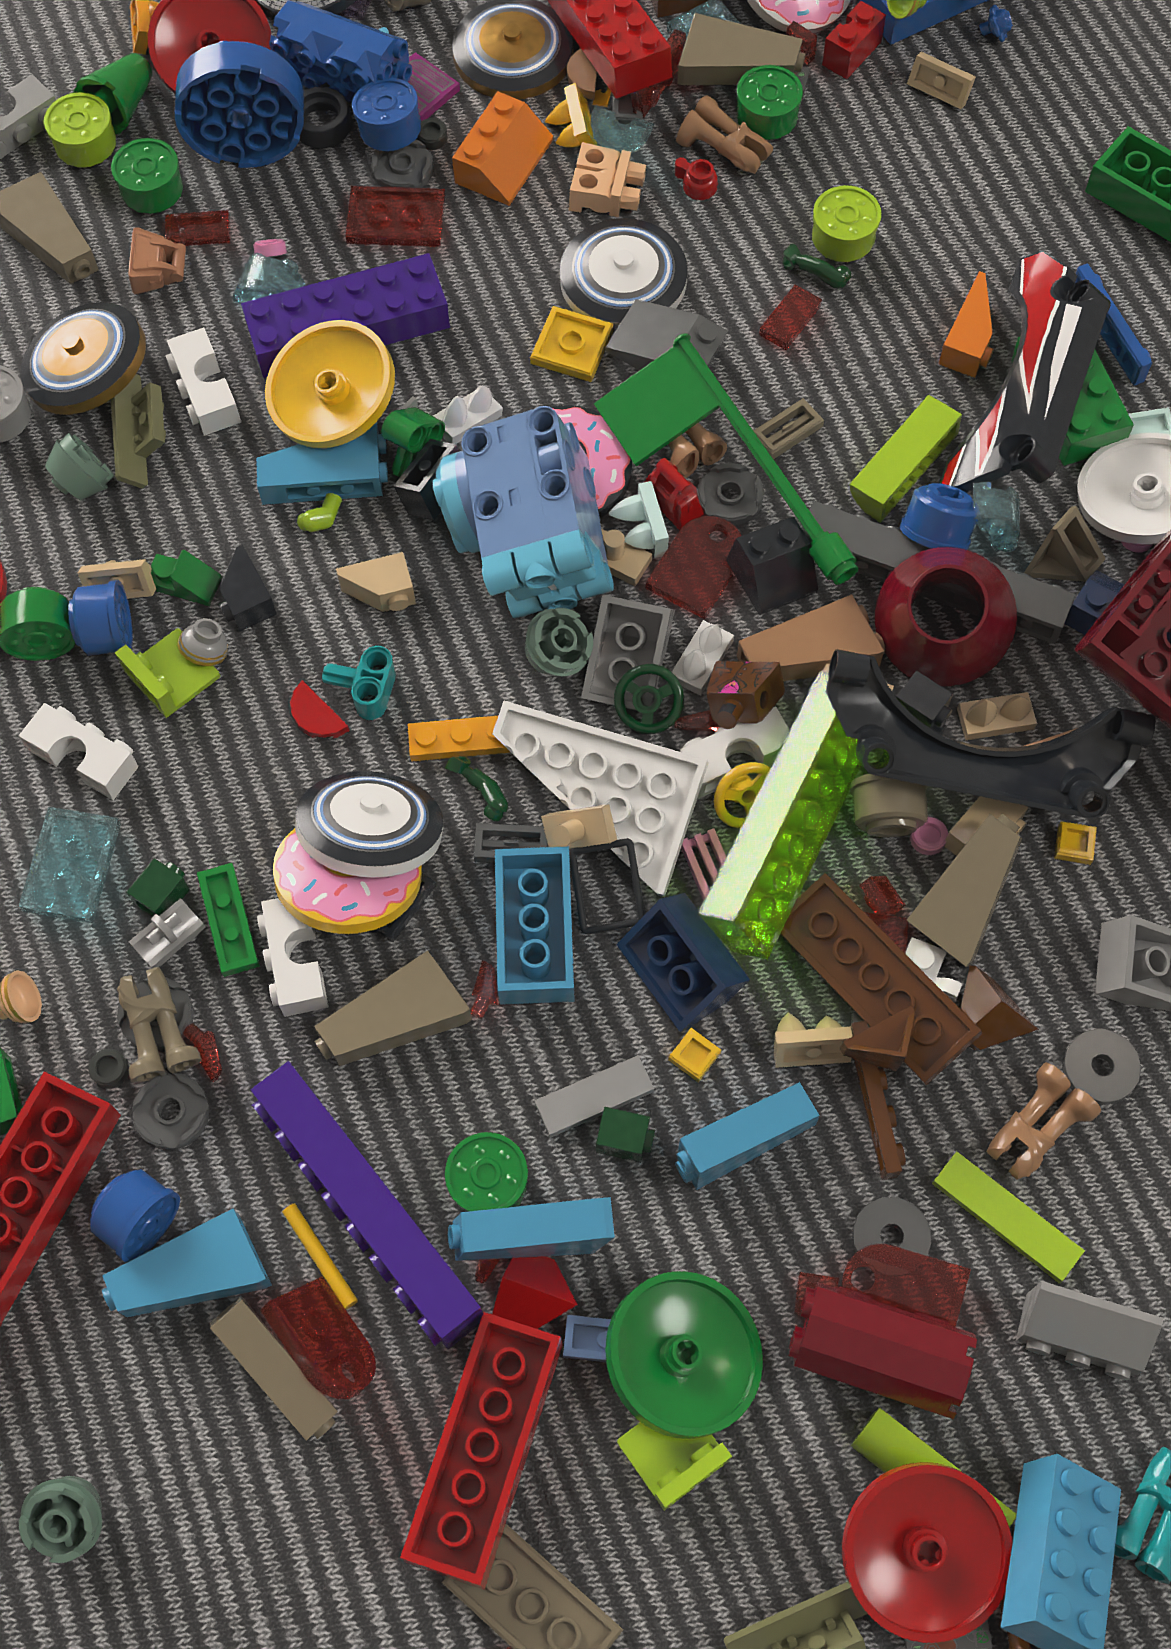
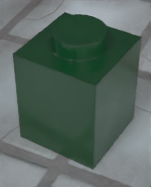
M154 858L126 893L135 906L153 917L155 914L160 916L180 898L183 899L190 889L184 880L185 873L171 862H167L164 865Z
M604 1107L596 1141V1153L641 1163L643 1152L651 1153L655 1130L649 1129L650 1117Z

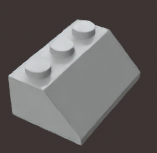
M1041 1281L1026 1294L1016 1341L1026 1343L1025 1349L1030 1352L1049 1356L1050 1351L1066 1356L1065 1361L1069 1364L1083 1368H1089L1090 1364L1106 1368L1105 1374L1108 1376L1129 1380L1130 1376L1135 1377L1144 1372L1162 1328L1164 1318Z

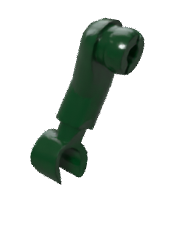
M790 244L783 252L782 264L785 269L792 270L797 265L800 270L814 274L834 289L843 288L852 277L851 271L846 266L841 265L834 268L824 260L807 254L803 256L795 244Z
M450 757L445 769L462 774L470 785L480 790L485 801L488 803L484 808V815L493 821H500L503 813L507 812L509 805L498 783L478 768H471V761L467 757Z

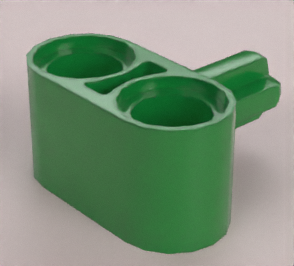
M416 407L395 410L386 417L382 425V437L398 446L392 466L395 476L401 477L415 459L417 452L422 450L429 439L442 440L445 432V423Z

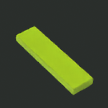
M957 1151L932 1182L935 1187L1059 1284L1065 1279L1085 1252L1084 1249Z

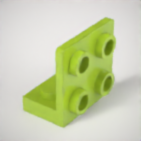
M179 628L172 631L144 653L139 651L134 654L126 644L115 652L123 671L165 718L169 717L220 678V673L214 666L194 664L180 653L177 645L182 631Z
M641 1422L617 1440V1444L664 1511L732 1458L723 1442L718 1444L713 1435L695 1439L673 1438L660 1434Z

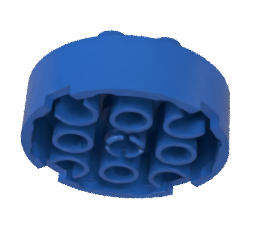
M220 41L208 45L193 53L179 70L175 95L176 126L182 138L193 150L213 162L219 164L220 160L238 163V168H253L274 163L288 155L300 140V134L304 126V90L302 82L295 69L283 57L263 46L239 41Z

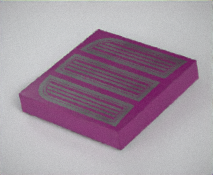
M415 52L409 57L408 64L412 65V74L408 83L416 90L420 119L423 121L428 119L460 91V84Z

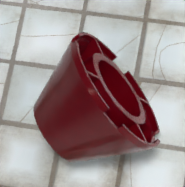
M955 547L928 549L904 560L885 580L878 595L875 608L876 632L883 639L885 654L889 661L907 677L911 678L918 671L941 687L963 685L992 670L1001 661L1010 647L1017 622L1014 594L1001 571L983 556ZM939 583H953L962 586L975 597L981 613L980 623L972 632L959 639L940 640L929 636L917 625L911 609L915 599L922 591Z

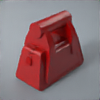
M662 458L656 464L655 470L648 475L645 482L652 481L660 510L679 530H682L703 516L704 512L697 497L696 487L678 472V468L673 462Z

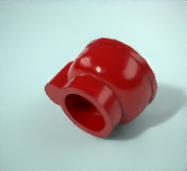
M680 157L676 159L675 176L683 179V189L686 195L695 200H706L714 196L718 187V177L711 162L705 159H698L690 164L685 158Z

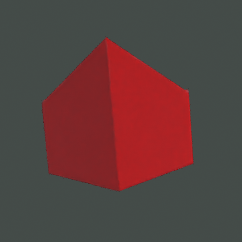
M546 1256L519 1257L511 1259L502 1277L492 1315L538 1329L578 1304L554 1259Z

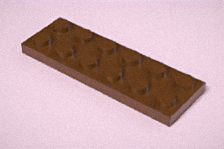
M826 873L771 922L772 926L860 1018L863 1021L867 1020L869 1027L912 1006L915 1016L907 1056L903 1062L925 1085H928L982 1034L981 1029Z

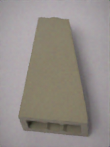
M695 13L679 62L677 84L738 85L739 80L747 71L762 65L781 66L794 74L795 72L801 73L806 53L801 52L803 39Z
M42 172L0 191L1 229L70 284L99 271L91 248Z
M989 814L907 919L910 924L966 967L971 966L975 960L1022 842V838L1016 834L1020 827L1003 814L998 819Z
M427 950L315 1025L314 1027L319 1038L314 1042L326 1060L333 1056L337 1064L342 1066L462 1026L472 1020V1015L466 1002Z
M241 1295L210 1322V1329L306 1441L312 1435L317 1439L320 1438L335 1424L336 1421L332 1417L338 1412L336 1407Z

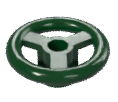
M642 664L631 668L620 678L614 693V705L620 720L628 728L641 734H657L669 729L680 717L684 706V692L680 681L670 670L657 664ZM652 674L663 678L668 684L657 689L651 685L640 687L633 680L641 675ZM626 691L633 695L632 702L635 709L642 713V723L635 720L628 713L624 701ZM647 692L654 696V703L651 706H646L642 701L643 695ZM673 694L674 701L670 713L663 720L653 723L654 712L659 709L662 698Z

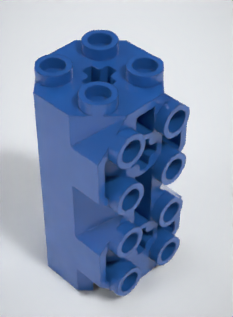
M287 0L275 16L273 26L278 28L276 37L271 35L270 49L277 52L295 69L302 85L309 89L320 87L327 82L330 85L329 88L337 90L345 97L348 103L352 104L357 91L370 82L375 83L378 79L384 80L385 78H396L408 82L411 78L412 65L408 64L410 58L408 42L405 39L299 1Z

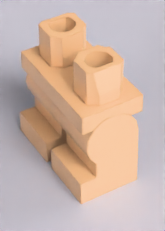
M582 142L570 188L569 211L581 213L582 208L585 207L598 213L610 212L609 216L619 217L621 208L637 211L641 189L627 187L626 184L643 186L646 165L630 161L631 151L622 150L620 153L614 149Z

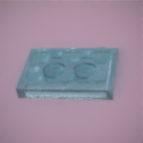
M48 807L18 906L20 910L26 913L93 923L121 827L119 818Z

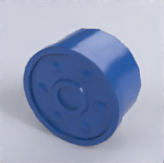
M396 78L378 79L375 83L370 82L364 85L355 94L352 100V110L358 123L361 138L366 145L376 150L395 151L408 146L418 137L421 131V119L417 93L411 84Z
M931 483L914 490L906 515L902 518L900 530L911 540L931 549L955 547L968 550L971 543L970 538L980 514L979 507L966 492L950 485Z
M113 580L107 584L77 587L73 594V599L69 601L68 606L70 629L76 645L80 646L88 656L115 653L125 644L132 650L131 613L122 583L119 580Z
M142 1169L129 1171L113 1179L97 1197L92 1207L90 1232L116 1251L117 1257L127 1263L147 1253L164 1235L177 1214L180 1196L172 1189L165 1188Z

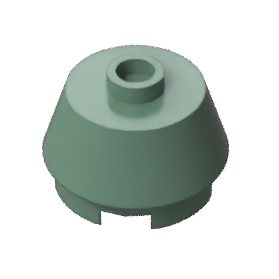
M70 433L62 440H56L45 467L53 476L52 483L65 495L70 493L77 499L84 500L107 489L108 486L106 484L115 475L106 463L100 466L102 463L92 453L93 450L76 435L72 436Z
M567 608L547 609L538 613L531 620L526 633L525 654L529 663L537 671L554 676H570L579 672L586 665L593 650L592 632L588 633L585 625L578 619L581 617L578 613Z
M76 1476L56 1478L37 1485L28 1493L21 1508L19 1532L23 1543L29 1550L34 1547L41 1554L51 1557L49 1562L64 1563L76 1559L89 1551L100 1536L102 1528L101 1499L97 1490L90 1482Z

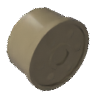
M866 774L851 781L854 823L861 830L867 831L869 835L876 837L905 836L914 833L927 822L926 789L928 786L872 774Z

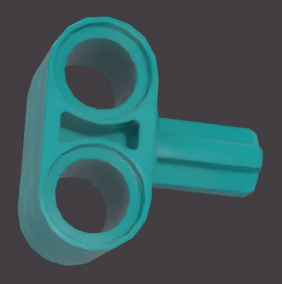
M383 646L369 647L363 652L357 668L328 663L323 669L322 681L326 684L350 688L357 714L366 720L377 719L384 714L396 677L391 652ZM376 665L385 666L381 670H372ZM365 696H376L372 701H362Z

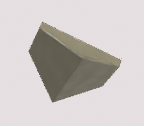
M1071 506L1051 529L1025 570V574L1033 578L1086 582L1106 558L1077 506Z

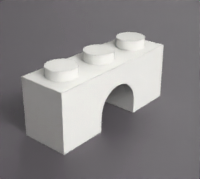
M205 328L167 340L171 353L165 356L172 374L179 373L181 379L175 381L182 399L189 398L191 402L186 408L192 424L199 423L205 436L241 423L236 403L226 379L223 378L215 382L203 381L208 376L220 372L215 352Z
M44 703L19 735L28 751L55 767L71 752H86L85 758L76 769L86 785L112 800L116 798L138 768L132 756L133 750L127 744L118 739L114 742L108 740L99 728L91 723H87L85 726L76 721V717L71 712L61 706L55 709Z
M773 707L762 722L757 724L738 723L732 729L720 727L716 730L715 734L704 739L698 737L688 741L680 749V752L706 759L709 762L698 794V799L715 792L720 780L731 770L726 759L732 754H749L758 763L770 767L793 757L796 740L777 707Z
M279 898L262 901L263 915H258L257 920L261 937L267 936L269 949L263 950V956L267 971H273L275 983L269 984L273 1006L279 1005L284 1017L328 1008L323 973L318 961L298 964L290 960L291 952L295 946L301 942L316 939L315 929L293 917L282 905Z

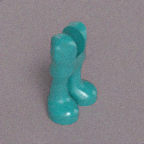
M1161 1447L1149 1463L1142 1482L1135 1491L1138 1497L1125 1521L1121 1525H1117L1114 1555L1126 1560L1137 1558L1135 1567L1153 1580L1170 1584L1171 1488L1165 1484L1171 1474V1450ZM1157 1505H1159L1163 1510L1162 1517L1151 1540L1140 1552L1149 1523Z

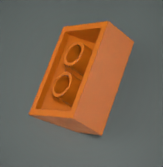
M497 91L452 157L454 181L460 186L510 206L554 140L553 135L525 102Z

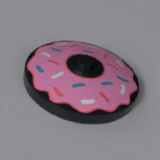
M573 405L552 406L551 408L556 411L564 424L569 422L573 424L579 444L588 457L596 490L595 497L599 518L609 513L625 496L632 477V460L599 412Z

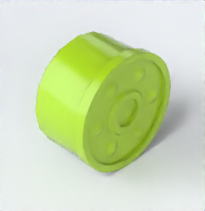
M71 93L60 97L47 109L44 116L46 132L52 140L58 157L66 164L75 167H91L102 163L112 154L116 146V135L111 123L109 108L102 99L89 93Z
M837 186L822 193L816 200L813 209L812 241L816 249L826 258L838 262H851L861 259L868 254L875 243L876 232L881 220V208L878 201L868 191L855 186Z

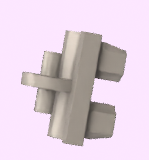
M180 898L160 916L155 914L151 918L152 922L128 942L151 968L162 966L173 954L193 940L206 926Z

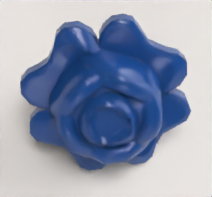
M996 4L989 9L988 21L980 24L982 35L985 36L992 33L999 38L1000 42H1004L1007 38V32L1013 26L1009 11L999 9Z

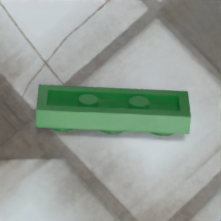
M233 863L197 872L222 975L226 977L260 967Z

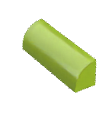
M928 395L850 483L851 494L858 506L866 514L881 523L958 435L962 414Z
M878 1408L872 1414L851 1444L852 1448L884 1473L902 1465L919 1462L944 1464L960 1470L881 1408ZM994 1497L1010 1527L1017 1514Z

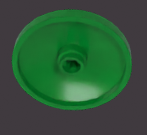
M674 1271L656 1275L635 1287L625 1296L616 1308L608 1327L605 1347L606 1364L615 1392L627 1410L637 1420L660 1434L681 1439H695L712 1435L736 1422L749 1408L755 1398L763 1369L762 1346L756 1325L739 1298L714 1279L686 1271Z

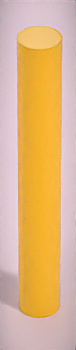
M294 1203L286 1207L282 1213L344 1309L346 1310L355 1305L358 1299L297 1205Z

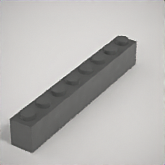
M813 500L809 509L824 532H837L857 560L855 563L858 567L857 573L881 582H885L891 572L904 560L921 551L931 549L911 540L896 527L878 524L870 521V519L863 515L847 513L839 510L832 504H822ZM802 526V527H801L802 530L804 531L805 535L807 536V538L809 539V541H810V543H811V542H812L811 537L809 536V534L806 532V530H805L804 527ZM990 561L1005 576L1013 591L1017 608L1015 630L1056 644L1075 593L1069 592L1059 585H1049L1035 580L1028 574L1007 570L1000 567L997 563ZM935 584L919 594L925 598L981 617L980 608L975 597L967 589L957 584Z

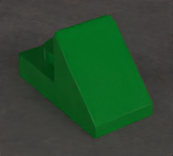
M182 550L178 559L156 553L151 564V575L157 592L206 606L211 605L222 576L189 552Z

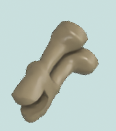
M160 967L146 970L148 986L152 992L150 995L139 997V990L132 975L121 977L120 985L117 988L119 1003L123 1010L127 1012L129 1026L133 1030L137 1046L138 1060L129 1067V1076L133 1083L146 1082L159 1075L161 1077L166 1076L165 1067L158 1052L150 1025L156 1019L163 1039L166 1063L170 1073L187 1070L202 1060L198 1049L186 1045L180 1034L174 1014H177V1010L172 1000L169 985Z

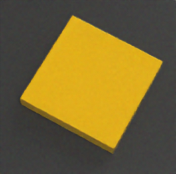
M553 306L530 356V363L592 382L605 352L604 350L614 331V324Z

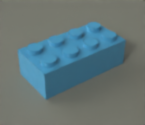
M569 846L495 849L497 984L500 1004L575 1002Z
M1059 1454L1027 1462L1023 1465L1001 1628L1040 1649H1104L1121 1489Z

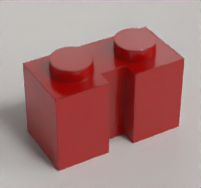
M860 1L847 15L846 24L839 23L826 37L822 66L848 79L882 42L886 14Z

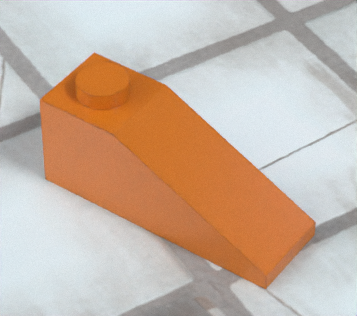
M979 271L948 334L939 360V365L974 378L981 366L985 368L988 366L994 351L993 348L989 347L993 332L986 274Z

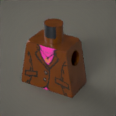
M716 661L707 688V699L712 720L724 729H732L737 723L757 724L762 722L785 694L780 662Z

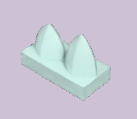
M652 481L639 483L638 494L627 497L617 503L610 510L609 515L625 521H643L642 524L629 531L625 537V543L635 548L651 549L654 558L667 556L669 536Z

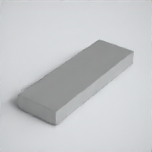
M639 1055L534 1100L551 1138L603 1115L604 1107L617 1109L654 1092V1087Z

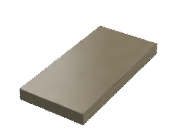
M505 1524L485 1590L446 1577L442 1582L513 1649H609L623 1631L615 1621L507 1524Z

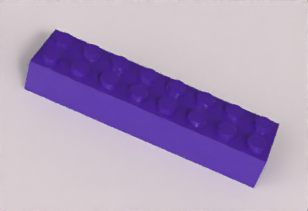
M287 1061L250 1089L257 1099L252 1104V1107L258 1113V1116L271 1133L277 1128L279 1129L274 1135L293 1162L299 1158L302 1159L298 1167L316 1192L321 1188L325 1189L321 1197L339 1222L345 1218L348 1219L349 1223L344 1227L364 1253L367 1249H371L373 1254L368 1258L384 1281L388 1283L394 1279L397 1286L393 1288V1291L410 1314H413L416 1310L420 1313L422 1317L417 1322L434 1346L442 1342L447 1350H449L480 1324L483 1315L479 1304L291 1063Z

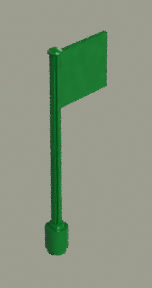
M683 333L678 335L674 339L671 349L593 403L635 466L641 464L720 408L811 537L812 547L809 550V554L827 580H832L835 585H840L857 573L858 567L855 564L857 560L837 532L829 533L828 531H823L692 345L689 334Z

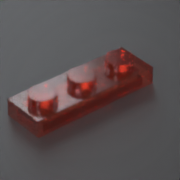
M675 29L667 40L671 46L672 78L631 93L633 113L636 114L638 110L643 114L644 118L649 110L656 106L666 86L671 85L674 75L678 71L679 62L686 43L685 32Z

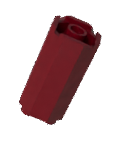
M817 1282L815 1289L806 1288L800 1308V1317L805 1318L803 1327L795 1325L788 1348L790 1349L788 1356L794 1358L795 1367L951 1419L955 1418L957 1413L954 1405L960 1407L973 1367L974 1358L966 1356L968 1346L976 1348L977 1337L974 1333L953 1327L948 1321L924 1313L916 1312L913 1314L874 1301L869 1295L841 1286L834 1288Z

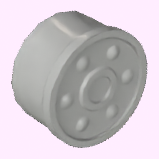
M0 365V442H4L22 433L29 423L31 409L18 375L11 369Z

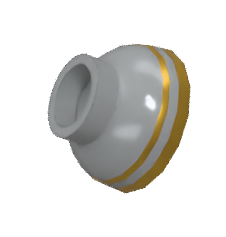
M203 618L197 620L194 624L188 626L178 639L177 646L180 653L194 664L215 666L223 662L227 657L228 643L226 637L222 632L221 626L212 619Z

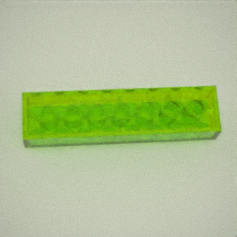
M819 671L812 687L809 689L808 695L798 715L795 717L794 723L783 745L780 747L779 753L768 775L765 777L764 783L753 805L750 807L749 813L738 835L735 837L733 845L698 913L733 953L768 960L850 790V783L856 778L861 767V763L856 757L858 739L845 735L825 693L828 672Z

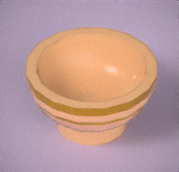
M19 970L6 975L0 982V1019L5 1020L9 1018L13 1022L29 1023L37 1020L41 1014L42 1002L39 990L32 978Z

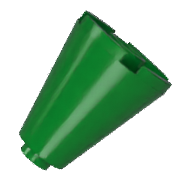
M130 53L80 78L76 83L77 85L73 93H89L102 99L109 108L115 135L120 134L129 125L152 78V68L146 58L136 53Z

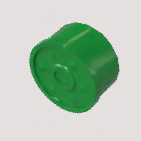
M762 65L747 71L737 85L738 102L736 115L738 124L741 125L742 122H745L751 131L766 140L779 139L789 134L796 126L799 106L802 101L803 88L799 78L790 70L776 65Z
M154 138L136 139L122 146L114 155L111 163L112 175L119 187L122 199L131 209L149 214L162 212L173 206L181 197L183 183L179 171L178 158L174 149L166 142Z
M28 587L6 596L0 603V647L2 650L13 657L32 661L54 659L68 653L75 645L69 624L68 599L54 590L42 587Z
M492 1132L471 1135L457 1144L448 1157L445 1167L446 1186L450 1196L463 1212L520 1206L526 1193L528 1180L526 1159L520 1148L503 1135Z

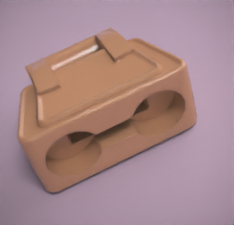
M134 228L128 270L132 292L140 294L162 288L164 285H169L173 282H181L184 277L186 246L181 243H174L161 235L147 230Z

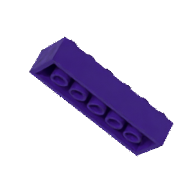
M429 253L241 303L263 378H267L274 359L293 337L319 323L334 320L359 323L372 330L384 345L450 328L447 301Z

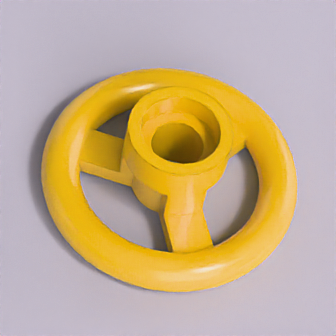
M758 762L744 763L734 767L723 776L715 790L714 808L716 814L728 826L739 829L750 828L762 823L774 812L781 796L779 777L772 768ZM757 773L758 775L752 780L747 774ZM769 782V799L766 805L758 812L756 806L759 796L758 792ZM725 800H732L744 806L747 817L738 818L732 816L725 807Z

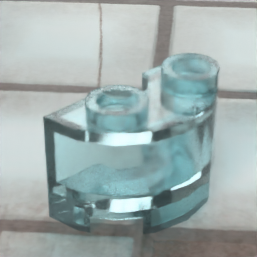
M596 106L591 112V128L595 141L602 147L614 149L620 153L622 150L631 151V153L638 151L647 142L654 127V123L633 118L629 124H621L616 119V112Z
M252 253L243 268L233 293V302L243 303L305 286L302 276L298 273V265L289 259L280 261L271 257H265L260 253Z
M991 482L973 483V510H975L976 515L973 518L981 531H986L989 534V542L996 552L1014 551L1018 547V539L1020 537V498L1018 492L1010 486L1007 487L1006 491L991 488Z

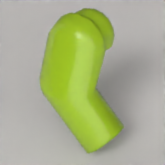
M327 493L322 507L307 510L298 516V527L303 531L309 532L330 528L334 523L342 502L341 497L334 493Z

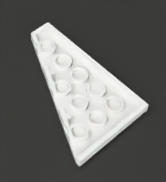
M503 701L492 734L570 810L609 804L617 840L629 838L634 843L639 877L657 895L665 897L709 764L708 760ZM627 846L611 848L630 867Z

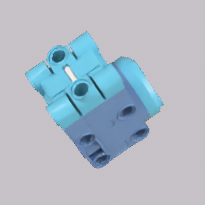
M539 406L533 410L468 429L461 441L463 451L446 455L442 458L436 471V478L433 480V490L457 551L459 553L467 551L476 553L480 551L483 565V580L489 594L493 596L505 592L509 611L512 617L516 619L544 611L545 608L573 609L581 598L586 599L613 591L614 584L608 566L600 525L595 485L588 457L579 444L573 424L571 422L564 424L556 411L551 407Z

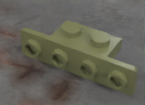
M138 374L134 376L131 382L119 394L111 399L115 477L118 481L143 489L148 485L146 458L165 443L166 431L164 429V403L162 402L161 386L149 382L142 389L141 377Z
M847 1581L728 1635L723 1641L726 1649H866L864 1639L853 1620L868 1613L855 1598Z

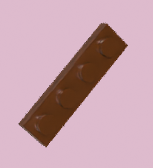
M867 1020L851 1023L850 1025L853 1036L868 1029ZM853 1059L881 1179L897 1178L902 1172L901 1166L906 1165V1158L901 1142L896 1143L892 1128L897 1127L894 1108L892 1105L886 1104L883 1092L888 1089L884 1068H878L876 1065Z

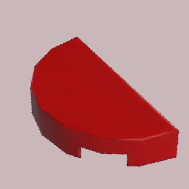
M303 680L293 691L290 706L293 720L302 732L312 738H316V736L323 738L333 736V738H338L350 731L348 725Z

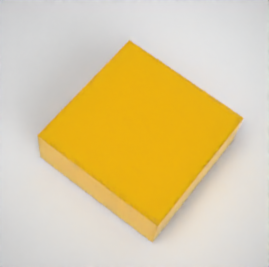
M1060 821L1057 828L1054 859L1091 865L1094 860L1097 827Z
M690 1028L669 1055L668 1060L699 1083L721 1054V1049Z

